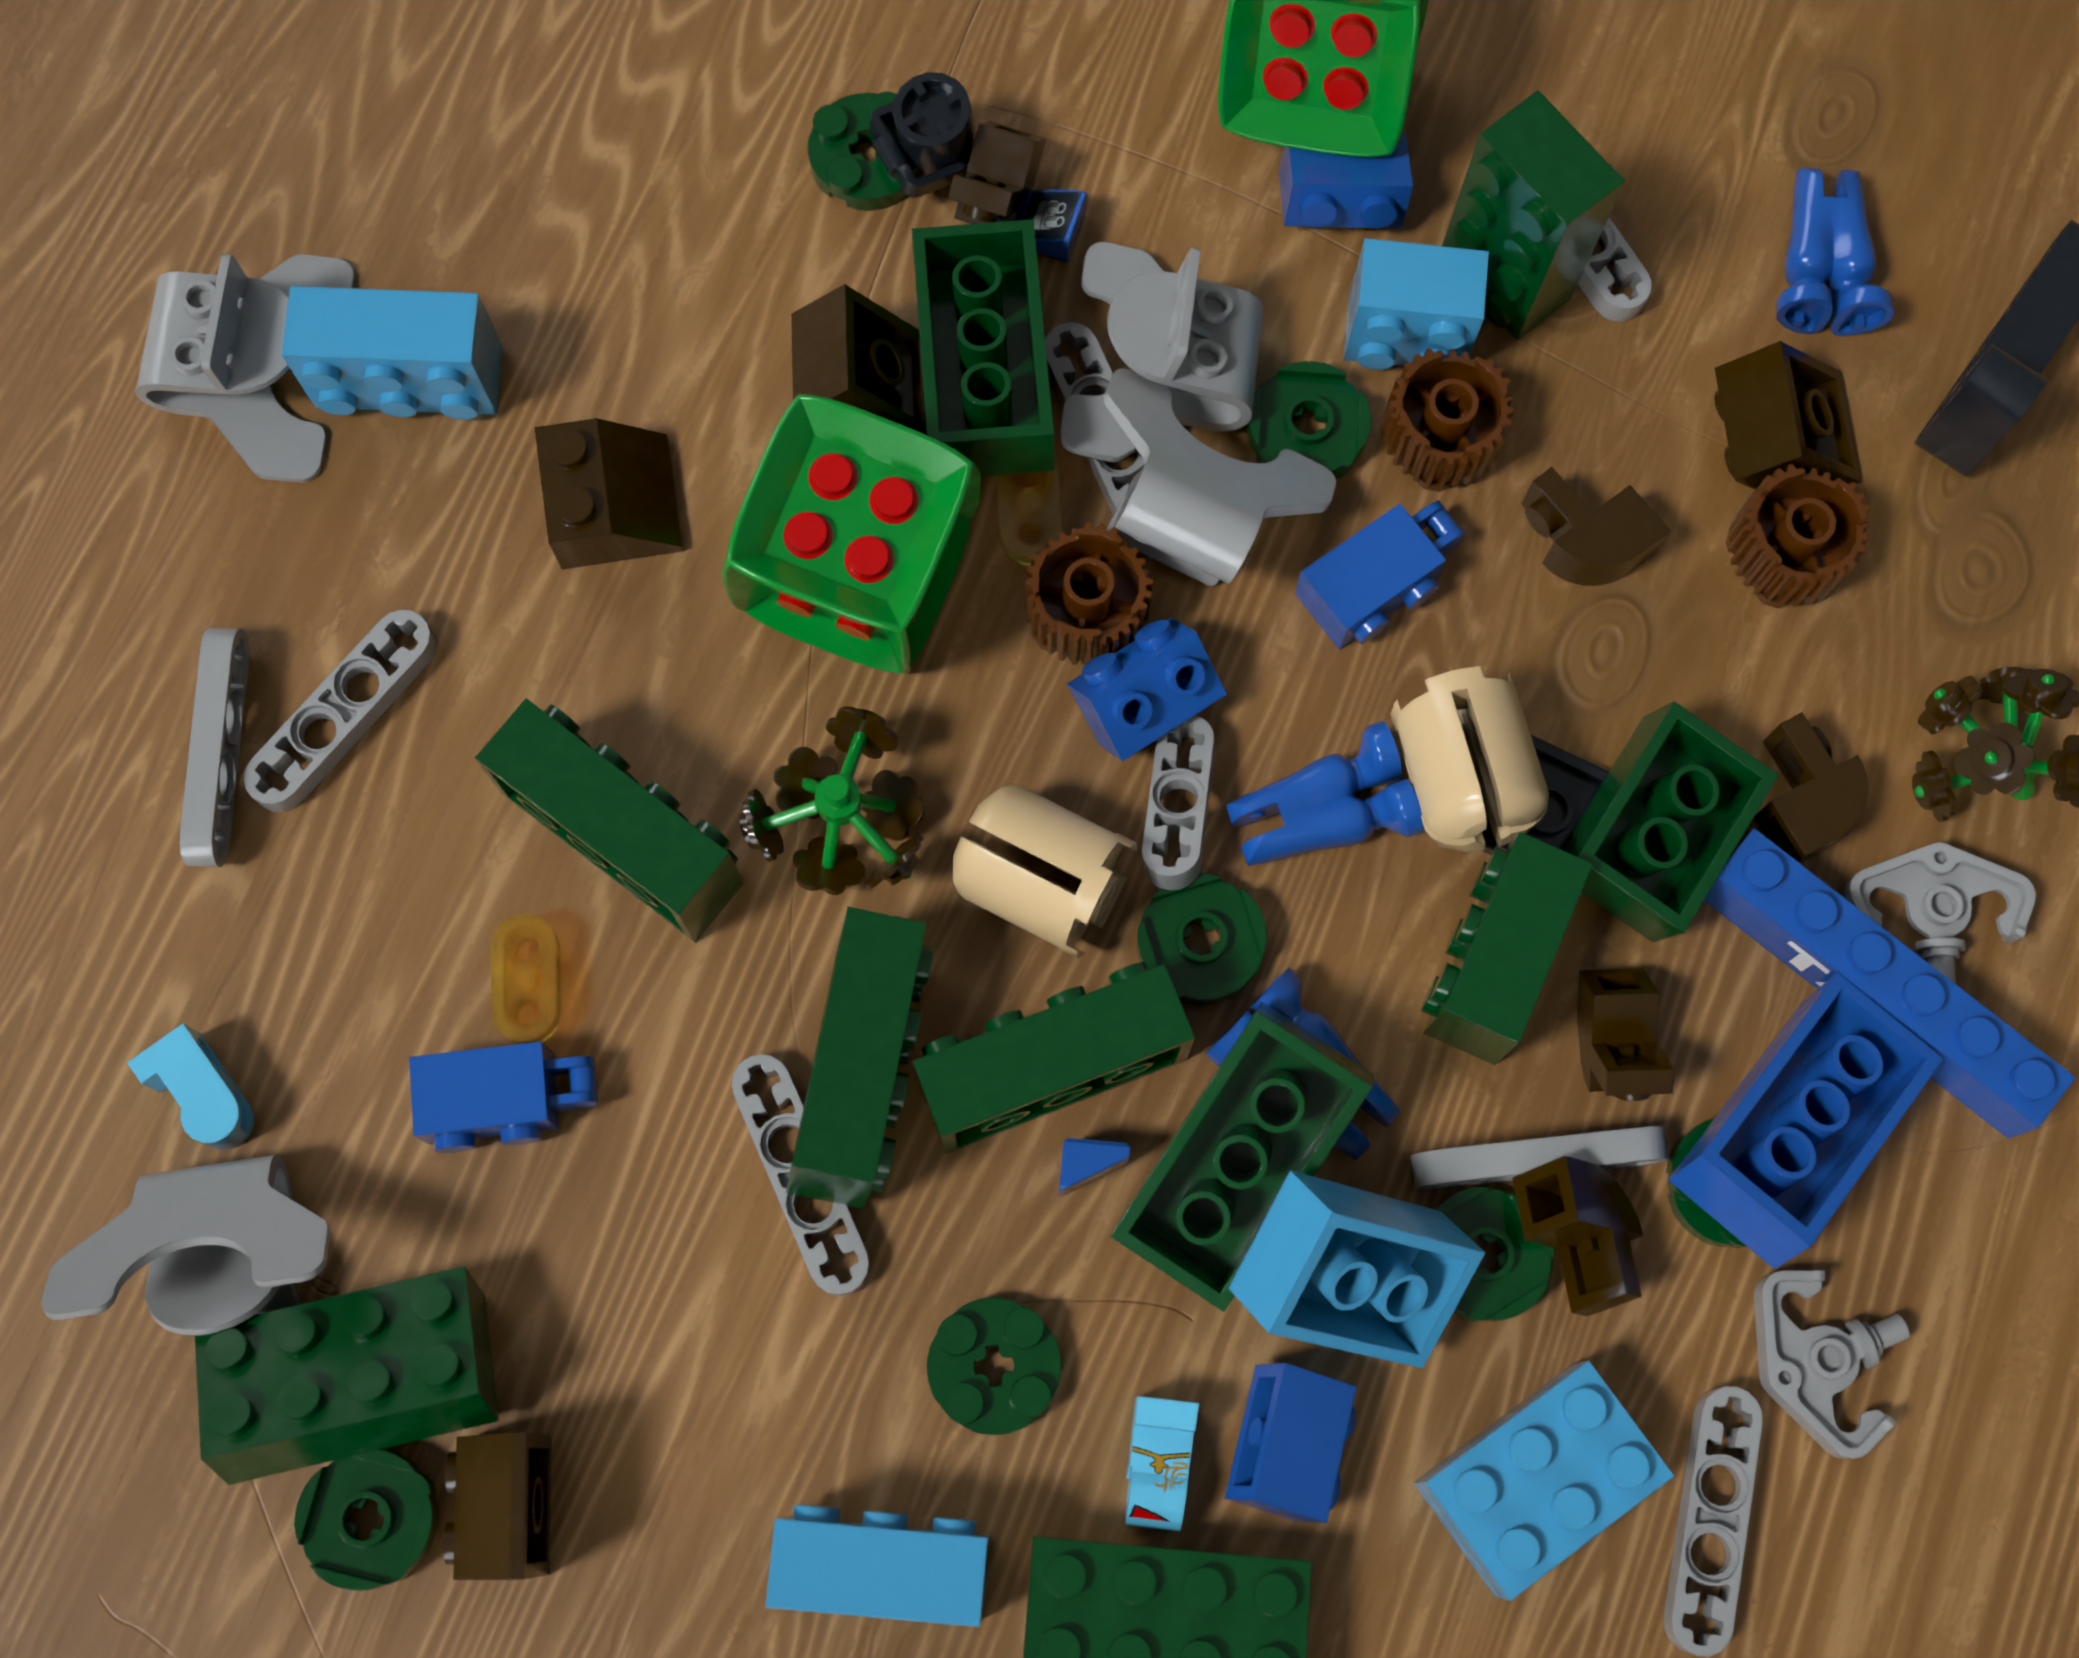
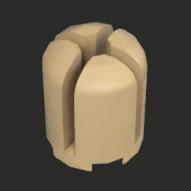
M1481 666L1451 670L1426 679L1425 683L1428 692L1413 699L1402 710L1400 709L1398 699L1395 701L1390 713L1392 722L1398 736L1412 787L1418 798L1424 829L1436 844L1442 848L1463 852L1485 850V841L1482 831L1486 830L1487 824L1485 809L1494 839L1499 847L1511 843L1518 832L1527 834L1541 822L1547 812L1549 791L1519 695L1510 673H1508L1507 682L1503 679L1485 678Z
M1006 785L983 800L977 806L968 822L1080 879L1082 882L1077 892L962 836L953 855L954 886L965 900L1079 959L1086 952L1076 948L1075 945L1081 939L1090 923L1101 929L1104 926L1127 880V877L1116 872L1125 846L1137 852V843L1119 833H1113L1022 786Z

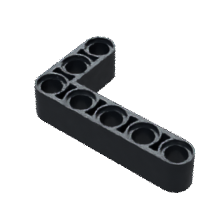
M2070 220L2048 248L1914 442L1915 445L1965 477L1976 468L2017 424L2036 400L2049 380L2041 375L2042 371L2079 319L2078 223Z

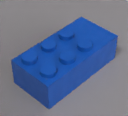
M1836 973L1801 1002L1668 1181L1773 1269H1776L1812 1246L1944 1058L1842 975Z

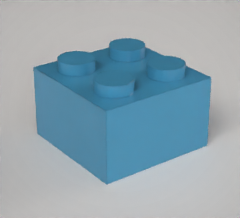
M1365 238L1349 293L1343 360L1355 361L1363 367L1379 370L1392 366L1404 367L1407 362L1412 363L1416 354L1423 357L1425 350L1428 348L1433 352L1441 350L1444 355H1449L1450 350H1455L1456 355L1461 356L1465 351L1470 356L1484 320L1489 251Z

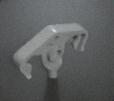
M1941 842L1930 844L1863 869L1848 879L1841 890V896L1881 927L1882 913L1873 908L1869 900L1872 890L1883 889L1902 896L1905 900L1906 917L1909 924L1919 934L1927 937V939L1915 943V952L1922 954V958L1925 961H1928L1930 965L1955 984V960L1960 958L1959 953L1966 950V942L1963 939L1954 938V936L1963 931L1970 921L1972 898L1988 892H1997L2005 898L2007 903L2006 910L1996 918L1998 932L2002 935L2001 940L2010 944L2024 937L2036 899L2033 884L2022 874Z
M1784 1270L1767 1274L1759 1279L1754 1289L1758 1366L1761 1386L1827 1453L1841 1459L1863 1457L1874 1448L1897 1422L1890 1415H1884L1879 1410H1871L1859 1415L1858 1426L1854 1431L1849 1433L1843 1432L1835 1423L1832 1398L1836 1393L1843 1391L1854 1382L1859 1373L1860 1363L1865 1368L1871 1369L1879 1364V1357L1883 1355L1884 1349L1910 1338L1909 1329L1905 1321L1899 1314H1895L1871 1325L1867 1322L1861 1323L1857 1319H1852L1844 1324L1845 1332L1839 1328L1827 1325L1808 1328L1804 1331L1800 1330L1783 1312L1781 1307L1782 1298L1788 1292L1797 1293L1804 1299L1817 1294L1822 1289V1282L1825 1281V1271Z

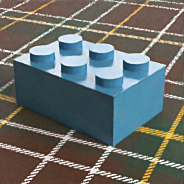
M290 286L282 357L315 408H320L327 413L335 415H350L356 409L380 410L394 417H411L416 412H441L447 417L460 420L473 419L477 417V414L497 415L503 347L478 293Z
M1290 1170L1239 1267L1229 1290L1269 1334L1423 1368L1483 1259L1485 1252L1441 1211Z
M1589 1361L1571 1364L1413 1483L1495 1598L1511 1601L1664 1485L1674 1475Z
M801 1504L794 1505L793 1517L775 1518L766 1608L980 1627L983 1613L989 1535L975 1534L977 1520L936 1517L933 1518V1529L926 1530L907 1528L909 1514L864 1511L862 1524L839 1522L841 1508Z

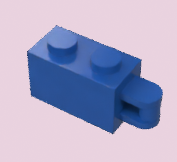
M1439 500L1431 503L1412 517L1399 503L1301 571L1295 595L1339 650L1354 639H1357L1360 644H1364L1389 625L1390 619L1387 616L1404 604L1410 610L1415 609L1427 601L1439 589L1440 586L1437 584V580L1446 562L1443 556L1455 548L1465 538L1466 533L1450 516ZM1428 527L1438 540L1432 543L1422 530Z
M543 1042L409 1057L413 1134L429 1145L434 1144L435 1152L438 1153L469 1151L475 1149V1139L501 1136V1144L523 1145L541 1141V1131L559 1129L558 1111L587 1108L599 1104L595 1058L591 1056H575L554 1059V1053ZM569 1074L571 1093L556 1095L555 1076Z

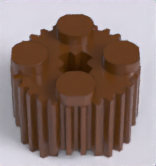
M1428 348L1425 350L1423 357L1416 354L1412 363L1407 362L1404 365L1400 378L1397 377L1383 415L1381 426L1382 441L1388 444L1387 455H1395L1393 464L1395 466L1402 464L1404 466L1402 473L1404 475L1410 472L1413 473V481H1418L1419 485L1425 490L1441 492L1450 485L1452 488L1457 487L1460 480L1465 485L1469 484L1473 476L1477 479L1480 478L1483 471H1488L1493 461L1497 459L1513 420H1511V417L1514 413V408L1510 407L1513 397L1507 394L1511 380L1510 378H1502L1504 369L1502 367L1494 368L1493 363L1495 360L1492 357L1484 360L1476 356L1472 360L1469 359V353L1465 351L1461 356H1457L1455 350H1450L1449 355H1444L1441 350L1433 352Z
M1790 464L1784 471L1779 468L1772 476H1766L1759 487L1754 490L1732 522L1725 543L1728 552L1734 554L1730 560L1731 565H1738L1739 567L1735 574L1737 577L1744 576L1746 578L1743 583L1745 587L1750 585L1755 587L1754 594L1758 596L1763 604L1779 609L1786 607L1790 602L1792 606H1798L1802 600L1806 605L1811 604L1815 598L1820 601L1828 593L1831 594L1859 564L1860 558L1867 550L1864 545L1870 535L1864 532L1870 527L1869 522L1865 520L1866 514L1870 511L1871 507L1862 503L1865 497L1864 493H1856L1854 491L1857 486L1855 482L1847 484L1840 478L1832 481L1828 472H1825L1823 476H1819L1817 469L1812 468L1809 473H1805L1806 470L1803 467L1796 469L1793 464Z
M1086 522L1084 528L1078 530L1077 528H1072V533L1069 536L1061 532L1057 542L1050 538L1047 541V549L1040 547L1038 554H1032L1031 566H1027L1025 610H1027V623H1031L1032 636L1041 649L1046 650L1049 654H1053L1056 651L1059 652V660L1061 661L1070 657L1073 665H1077L1079 660H1084L1086 665L1089 661L1100 655L1116 653L1133 642L1136 633L1148 621L1153 579L1150 578V570H1145L1146 560L1145 558L1138 559L1139 550L1137 547L1128 548L1129 540L1126 538L1122 540L1117 535L1118 529L1113 527L1110 531H1107L1103 523H1100L1097 528H1093L1091 522ZM1092 590L1096 592V598L1083 599L1081 598L1082 591Z

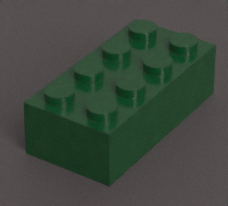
M1539 90L1480 133L1442 246L1489 251L1484 313L1495 326L1505 328L1518 341L1570 301L1625 180Z
M1034 219L912 229L927 435L956 449L978 466L981 477L1055 471L1054 429Z
M525 698L475 756L479 765L501 794L689 939L696 942L743 885L735 866L738 858L728 849L731 842L719 830L703 819H700L695 826L689 823L688 819L677 810L681 806L680 803L654 781L650 780L645 787H642L627 772L630 765L613 749L602 742L592 749L587 741L578 734L580 727L559 708L550 704L543 711Z
M847 907L785 1193L837 1204H846L847 1206L862 1209L871 1191L882 1193L885 1179L888 1180L896 1145V1139L884 1137L886 1127L895 1128L898 1114L902 1112L909 1074L897 1072L898 1064H908L911 1049H914L922 1013V1010L910 1008L911 1002H920L923 987L927 985L933 959L934 947L922 945L927 923Z
M1145 962L1129 965L1112 973L1108 977L1111 984L1086 994L1083 986L1073 987L1047 999L1046 1002L1049 1008L1024 1018L1021 1010L1011 1011L986 1022L984 1026L987 1032L963 1042L959 1034H953L925 1045L922 1048L924 1057L914 1060L913 1065L919 1087L945 1154L1186 1061L1195 1037L1165 964L1149 970Z
M1261 1001L1120 1217L1110 1237L1224 1312L1235 1296L1229 1290V1287L1288 1173L1291 1170L1314 1177L1373 1088L1374 1074Z
M465 1266L256 1314L232 1328L212 1334L195 1335L201 1460L228 1485L499 1421L485 1295Z
M1033 1535L1023 1658H1306L1312 1561L1296 1558Z

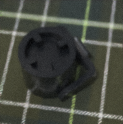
M926 72L914 76L900 87L893 102L876 108L871 113L869 132L875 141L873 148L889 175L897 179L907 196L918 198L951 185L954 174L967 171V164L969 163L976 137V129L967 91L957 79L944 73ZM892 121L895 123L900 145L894 134L890 133L886 127V124ZM911 164L917 167V171L925 176L916 179L910 168Z

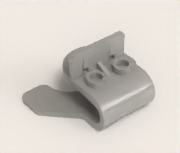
M1108 242L1093 244L1087 250L1084 258L1081 286L1087 295L1110 304L1107 319L1109 337L1114 349L1124 363L1140 376L1163 385L1171 392L1172 410L1181 425L1209 431H1231L1247 425L1252 418L1264 316L1262 302L1255 295L1245 290L1198 279L1200 249L1190 247L1179 271L1172 273L1163 271L1152 256L1143 250ZM1074 394L1069 396L1062 408L1059 439L1065 449L1074 454L1108 462L1121 461L1137 451L1103 402L1104 394L1095 396Z
M222 254L218 275L180 271L161 274L157 279L135 390L136 396L147 405L165 412L210 419L259 478L298 483L313 480L319 475L323 466L327 443L326 432L319 424L298 419L286 412L277 402L272 389V384L289 369V366L282 357L290 286L354 288L355 273L348 262L339 258L299 254L290 257L260 279L246 276L234 255Z
M1125 368L1115 370L1103 396V402L1144 461L1142 471L1133 477L1107 527V531H1110L1113 527L1118 529L1117 535L1122 540L1128 539L1129 547H1137L1139 552L1208 586L1216 585L1219 580L1229 584L1242 566L1259 531L1262 519L1322 513L1328 508L1332 501L1336 478L1325 466L1288 449L1282 450L1275 460L1267 463L1244 462L1223 455L1197 440L1181 425L1172 410V394L1166 387L1140 376L1133 370Z
M278 1154L141 1175L137 1180L130 1206L52 1265L48 1273L41 1306L45 1315L54 1320L102 1313L115 1303L118 1293L125 1282L136 1271L150 1263L145 1288V1300L153 1319L167 1331L181 1335L216 1333L232 1328L256 1314L299 1305V1298L293 1283L310 1280L322 1272L327 1262L331 1233L327 1222L323 1218L293 1201L288 1171L283 1159Z

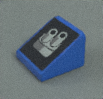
M1030 190L1020 220L1034 219L1036 250L1038 254L1065 262L1069 261L1086 214L1087 192L1080 190Z
M1067 1138V1141L1064 1140L1059 1196L1071 1193L1127 1165L1130 1146H1127V1143L1075 1138Z

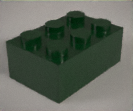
M1675 701L1644 716L1561 849L1593 863L1581 893L1651 942L1685 933L1779 774Z
M1521 832L1517 833L1506 849L1495 846L1488 862L1484 861L1469 894L1470 897L1479 900L1477 906L1471 904L1464 919H1459L1445 950V954L1455 957L1453 964L1446 963L1440 976H1435L1420 1011L1431 1015L1423 1034L1493 1065L1498 1063L1520 1043L1593 863Z

